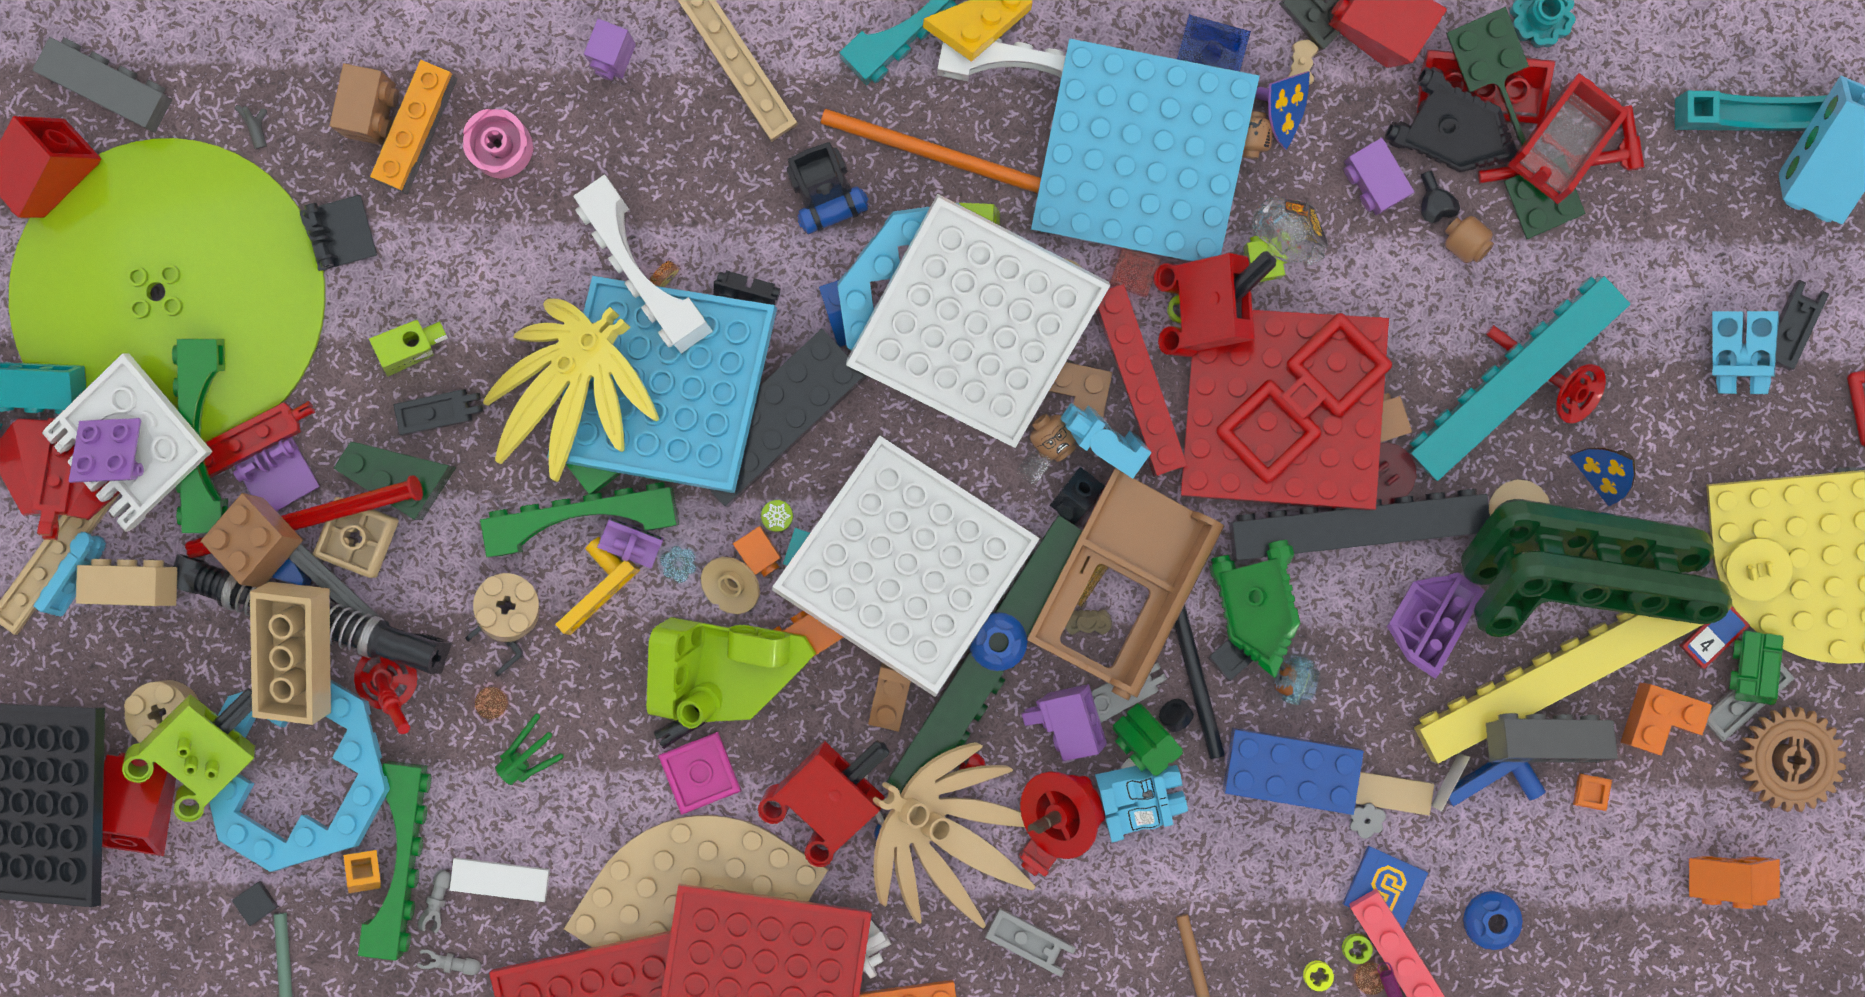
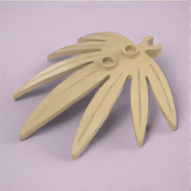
M977 742L953 748L930 760L912 776L901 794L895 786L883 782L882 786L888 790V797L885 800H880L877 797L873 798V802L885 810L891 809L880 829L874 852V881L878 901L883 906H887L894 860L896 877L902 897L912 918L919 924L921 923V913L913 861L909 848L910 843L926 873L938 889L956 908L981 928L986 926L984 920L953 871L929 844L930 841L963 863L987 875L1022 888L1035 889V885L1001 852L969 829L945 817L946 814L977 822L1025 827L1021 812L1015 809L978 799L960 797L939 798L941 794L960 790L1013 771L1012 768L1006 765H986L970 767L947 774L983 747V745Z

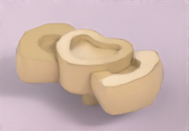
M1310 40L1297 41L1292 45L1294 52L1292 56L1293 64L1291 65V72L1288 77L1306 71L1310 72L1313 65L1312 58L1319 51L1317 45ZM1311 72L1309 77V85H1311L1314 82V77L1311 74Z

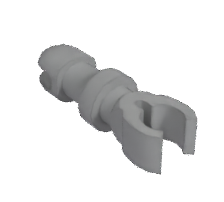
M439 870L434 876L432 894L427 896L426 899L428 907L418 921V928L421 931L426 930L425 925L427 921L432 919L434 924L430 928L431 931L436 934L440 929V909L445 907L446 900H444V896L451 882V874L446 870Z
M432 950L419 951L421 954L428 953L431 959L436 960L426 966L418 963L417 966L421 969L441 968L444 969L445 973H451L453 970L467 975H476L481 970V963L475 959L455 958V955L448 953L447 956L437 955Z

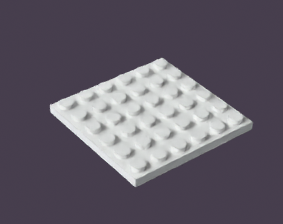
M937 194L848 356L846 365L1016 448L1108 291L1110 283Z
M879 436L773 585L772 591L936 697L1038 544L1040 538Z

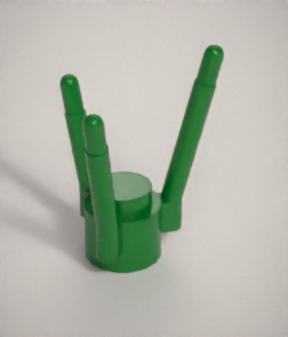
M538 713L527 723L508 750L500 755L502 761L495 766L498 775L508 785H513L517 780L523 783L530 776L564 758V755L560 753L527 770L529 767L527 759L552 737L551 732H547L523 754L519 752L514 754L540 719V714Z

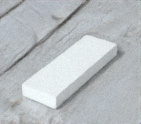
M455 857L453 859L449 891L545 902L550 869Z

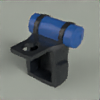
M830 142L806 149L788 158L789 166L786 168L788 178L795 193H800L803 198L804 208L798 210V223L800 228L808 235L816 231L821 232L826 227L851 217L855 218L858 214L868 211L867 195L858 186L851 188L845 178V174L848 172L846 163L838 148H833Z

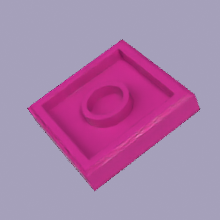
M719 732L658 755L681 815L741 792Z

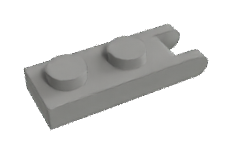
M1000 907L985 935V938L1060 977H1062L1065 970L1054 963L1061 949L1072 954L1076 950V947Z

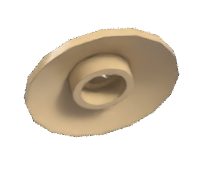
M722 556L712 559L703 568L701 574L702 589L707 599L712 604H718L720 610L726 613L741 614L748 612L757 604L760 596L759 582L754 572L745 563L735 558Z

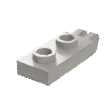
M1158 662L1154 664L1150 674L1161 668ZM1163 673L1154 679L1149 674L1138 697L1136 698L1131 695L1129 701L1111 692L1114 686L1109 683H1105L1092 690L1091 693L1100 722L1102 723L1157 693L1159 690L1156 685L1167 680L1165 674Z

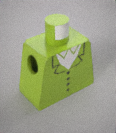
M418 320L369 338L387 377L433 356L434 353L431 346L448 339L440 321L422 329ZM412 339L419 341L414 347L407 346V343Z

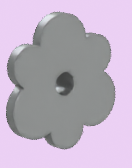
M1366 803L1363 807H1355L1354 815H1351L1350 828L1353 831H1357L1361 838H1370L1373 833L1382 831L1383 825L1381 823L1385 820L1386 814L1381 808H1375L1372 803Z

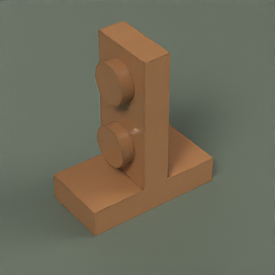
M883 662L879 672L868 725L899 732L911 681Z

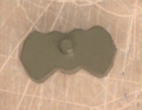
M1074 610L1065 628L1071 635L1080 630L1085 633L1097 631L1104 635L1110 630L1112 619L1106 610Z

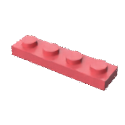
M1377 888L1349 904L1384 962H1388L1391 965L1395 978L1407 997H1445Z

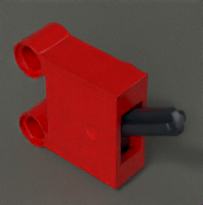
M1264 251L1250 265L1248 256L1226 253L1179 265L1161 264L1154 273V284L1162 292L1179 294L1181 328L1168 326L1160 332L1158 337L1160 350L1166 355L1192 357L1200 350L1255 340L1251 290L1276 266V258L1268 251Z

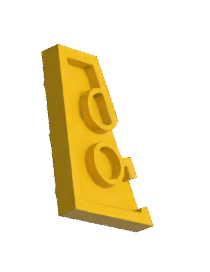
M968 0L924 18L923 28L972 62L1031 10L1033 1Z

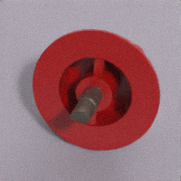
M1054 771L1043 772L1033 777L1023 789L1020 802L1022 821L1029 836L1038 847L1051 856L1061 859L1077 858L1092 847L1098 828L1105 820V812L1102 808L1100 797L1087 776L1066 775Z

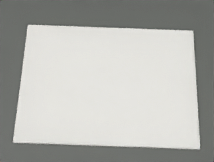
M1458 753L1431 807L1440 811L1443 810L1470 759L1469 756Z

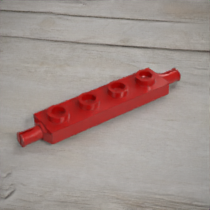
M307 401L292 409L287 403L283 402L205 442L213 451L204 459L210 478L261 453L264 449H269L279 444L280 440H286L300 433L299 420L315 413L312 403Z

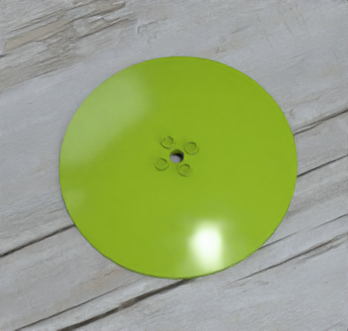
M158 138L131 142L98 154L102 158L100 163L44 218H30L16 247L9 280L11 329L23 363L85 366L87 388L121 354L129 353L178 410V397H175L173 393L174 378H178L177 365H174L172 360V349L174 345H177V339H224L225 371H219L214 377L207 392L202 411L201 438L204 442L283 403L302 379L317 348L323 326L326 304L324 270L318 271L313 247L302 223L299 212L301 210L273 177L249 160L219 146L195 140ZM162 284L165 288V296L159 301H154L151 297V290L155 285Z

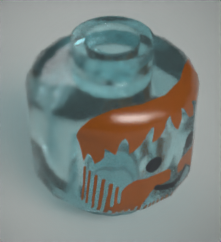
M1291 655L1287 660H1283L1274 683L1276 691L1283 695V701L1301 705L1302 700L1314 698L1320 678V672L1314 667V661Z

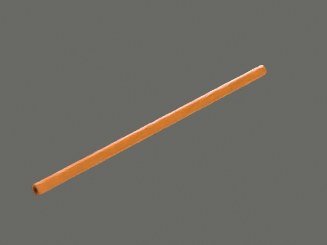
M825 109L821 118V124L1037 194L1039 192L1041 182L1039 177L829 109Z

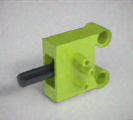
M247 688L219 716L190 694L141 743L133 744L127 749L122 769L124 776L131 782H144L153 774L154 763L156 762L183 783L176 791L174 803L176 817L184 822L198 820L204 813V807L254 759L255 745L234 729L252 711V689ZM134 759H142L146 761L147 764L145 766L139 767L133 765L131 761ZM185 799H194L198 803L192 806H188L183 804L182 801Z

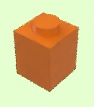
M758 526L733 543L755 576L761 573L763 577H766L780 567L777 561L782 559L762 526Z

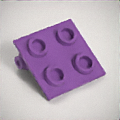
M141 419L79 421L69 482L136 480L138 476H142L144 472L143 465L135 461Z
M292 437L280 440L279 444L269 449H264L261 453L235 465L236 470L233 471L235 478L239 482H244L251 495L263 497L276 512L320 487Z

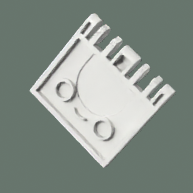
M129 353L121 354L42 432L51 444L57 442L54 447L61 454L68 451L75 444L79 421L141 419L135 461L143 465V475L138 476L136 480L109 481L96 495L103 502L113 497L116 492H120L123 497L112 506L109 512L113 517L121 515L117 522L125 532L132 530L142 522L149 511L213 452ZM73 455L68 460V464L70 466L72 464ZM107 481L84 483L91 491H95Z

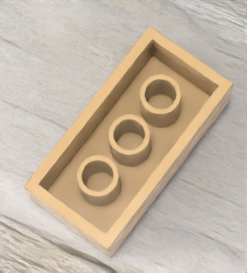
M268 582L250 591L252 717L313 725L331 713L330 588Z

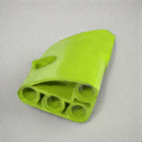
M670 617L657 625L652 630L649 638L647 712L649 715L679 720L687 728H696L703 722L751 720L814 657L816 652L806 636L749 625H734L729 628Z

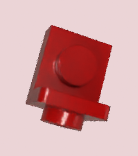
M1032 839L1029 840L1019 853L1020 858L1023 860L1021 866L1035 877L1038 873L1046 877L1050 867L1057 859V857L1043 851Z

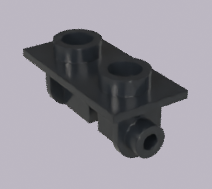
M728 270L725 273L719 272L717 281H714L713 295L770 305H776V300H778L781 288L775 287V283L755 278L751 288L745 287L748 276Z

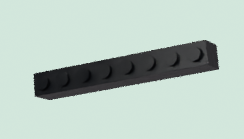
M1477 489L1458 490V497L1445 498V492L1425 494L1426 501L1414 502L1413 496L1394 498V504L1382 505V499H1377L1376 510L1331 507V511L1319 512L1318 506L1299 508L1300 515L1287 516V510L1267 512L1268 518L1256 519L1255 513L1236 515L1237 522H1229L1233 560L1268 557L1267 551L1270 550L1268 544L1280 540H1288V544L1293 546L1294 554L1477 534L1490 517L1487 494L1477 495Z

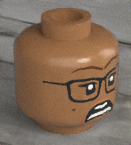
M1046 413L1032 423L1034 429L1030 434V442L1045 460L1054 459L1056 462H1059L1069 456L1076 448L1074 444L1076 440L1071 434L1072 432L1066 428V423L1060 419L1062 415L1055 414L1049 417Z

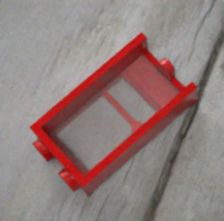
M1578 73L1564 87L1514 158L1508 163V166L1559 204L1574 191L1629 111L1621 106L1617 100L1599 89L1591 80Z

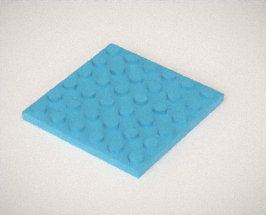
M1069 38L1031 230L1188 261L1221 255L1259 75Z
M592 276L583 313L592 323L601 320L603 313L611 307L620 315L614 320L613 325L621 318L630 326L624 334L617 336L613 345L623 354L638 374L654 404L659 421L652 420L640 411L624 395L611 374L623 422L625 450L620 452L611 443L599 418L594 397V377H591L580 423L566 463L735 493L777 308L775 305L656 286L665 293L680 300L689 297L713 331L686 351L680 353L674 345L669 348L658 333L663 328L657 320L653 323L649 320L641 308L646 303L641 296L635 298L624 283L626 281Z

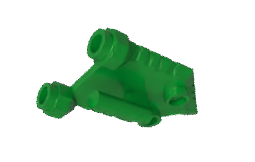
M1280 540L1268 544L1270 549L1267 551L1268 561L1236 569L1235 562L1231 561L1230 555L1212 558V565L1209 566L1210 574L1220 589L1218 593L1219 597L1222 598L1221 606L1225 611L1223 615L1224 619L1227 620L1226 628L1229 641L1240 650L1244 649V653L1247 656L1251 655V659L1254 662L1258 661V665L1274 678L1278 675L1284 660L1283 656L1287 654V647L1291 645L1292 637L1294 638L1301 623L1298 609L1294 606L1295 596L1291 592L1293 587L1289 584V580H1291L1290 574H1287L1286 571L1288 569L1287 565L1290 564L1294 557L1293 546L1288 544V540Z

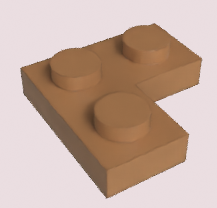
M1065 362L1048 392L1074 397V405L1083 411L1089 405L1097 411L1099 416L1103 417L1113 372Z

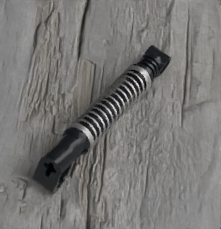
M177 554L173 567H177L178 590L206 596L216 600L218 605L225 609L236 610L237 613L245 611V615L250 616V613H247V606L250 607V591L258 587L240 585L227 570L209 565L208 562ZM330 601V604L333 605L330 606L331 645L338 642L340 648L348 645L350 652L357 648L359 655L368 658L380 656L429 674H441L443 672L452 642L429 634L409 633L391 627L388 621L380 617H372L370 614L363 615L360 610L354 612L350 607L344 608L343 605H335L334 602ZM243 604V608L238 610V607Z

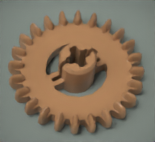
M1783 707V716H1781L1779 712L1770 710L1769 713L1772 721L1765 717H1758L1762 728L1749 726L1755 737L1742 738L1743 741L1751 746L1750 749L1739 750L1740 754L1749 757L1748 761L1739 763L1740 767L1750 769V772L1743 775L1742 779L1746 781L1755 780V783L1749 787V791L1759 792L1762 790L1758 800L1765 802L1771 798L1769 803L1771 808H1778L1782 804V810L1789 812L1794 805L1797 812H1802L1806 803L1809 808L1815 809L1817 806L1816 799L1824 803L1827 802L1828 799L1825 792L1836 793L1837 789L1833 782L1843 781V778L1837 774L1839 770L1846 769V765L1839 762V759L1846 756V752L1838 751L1837 749L1843 744V740L1839 738L1833 739L1837 729L1835 727L1826 729L1828 724L1827 718L1821 717L1817 720L1815 711H1808L1805 716V711L1801 707H1796L1794 714L1789 707ZM1789 737V744L1777 746L1780 741ZM1805 739L1811 744L1815 752L1816 764L1813 772L1807 779L1798 782L1799 775L1805 773L1811 765V756L1803 748ZM1788 756H1795V761L1788 762ZM1772 762L1778 770L1785 772L1784 781L1776 774Z

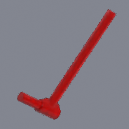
M1632 105L1624 106L1629 113L1622 122L1624 139L1618 145V150L1601 152L1591 166L1620 162V166L1627 171L1645 168L1640 136H1637ZM1583 155L1574 156V157L1577 158V159L1580 161V159L1582 158ZM1565 157L1568 169H1574L1576 165ZM1509 166L1477 172L1479 183L1506 180L1518 175Z

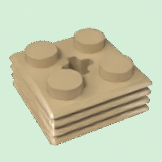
M335 497V498H334V501L339 500V499H343V498H342V497ZM371 509L325 522L313 555L316 558L368 578H376L399 520ZM360 531L362 541L354 546V539L350 538L351 532Z

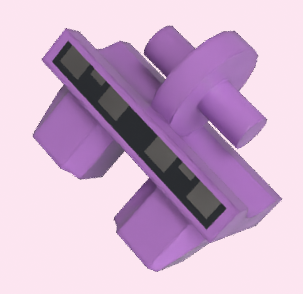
M609 517L597 548L620 556L621 560L626 562L630 560L652 568L664 538Z

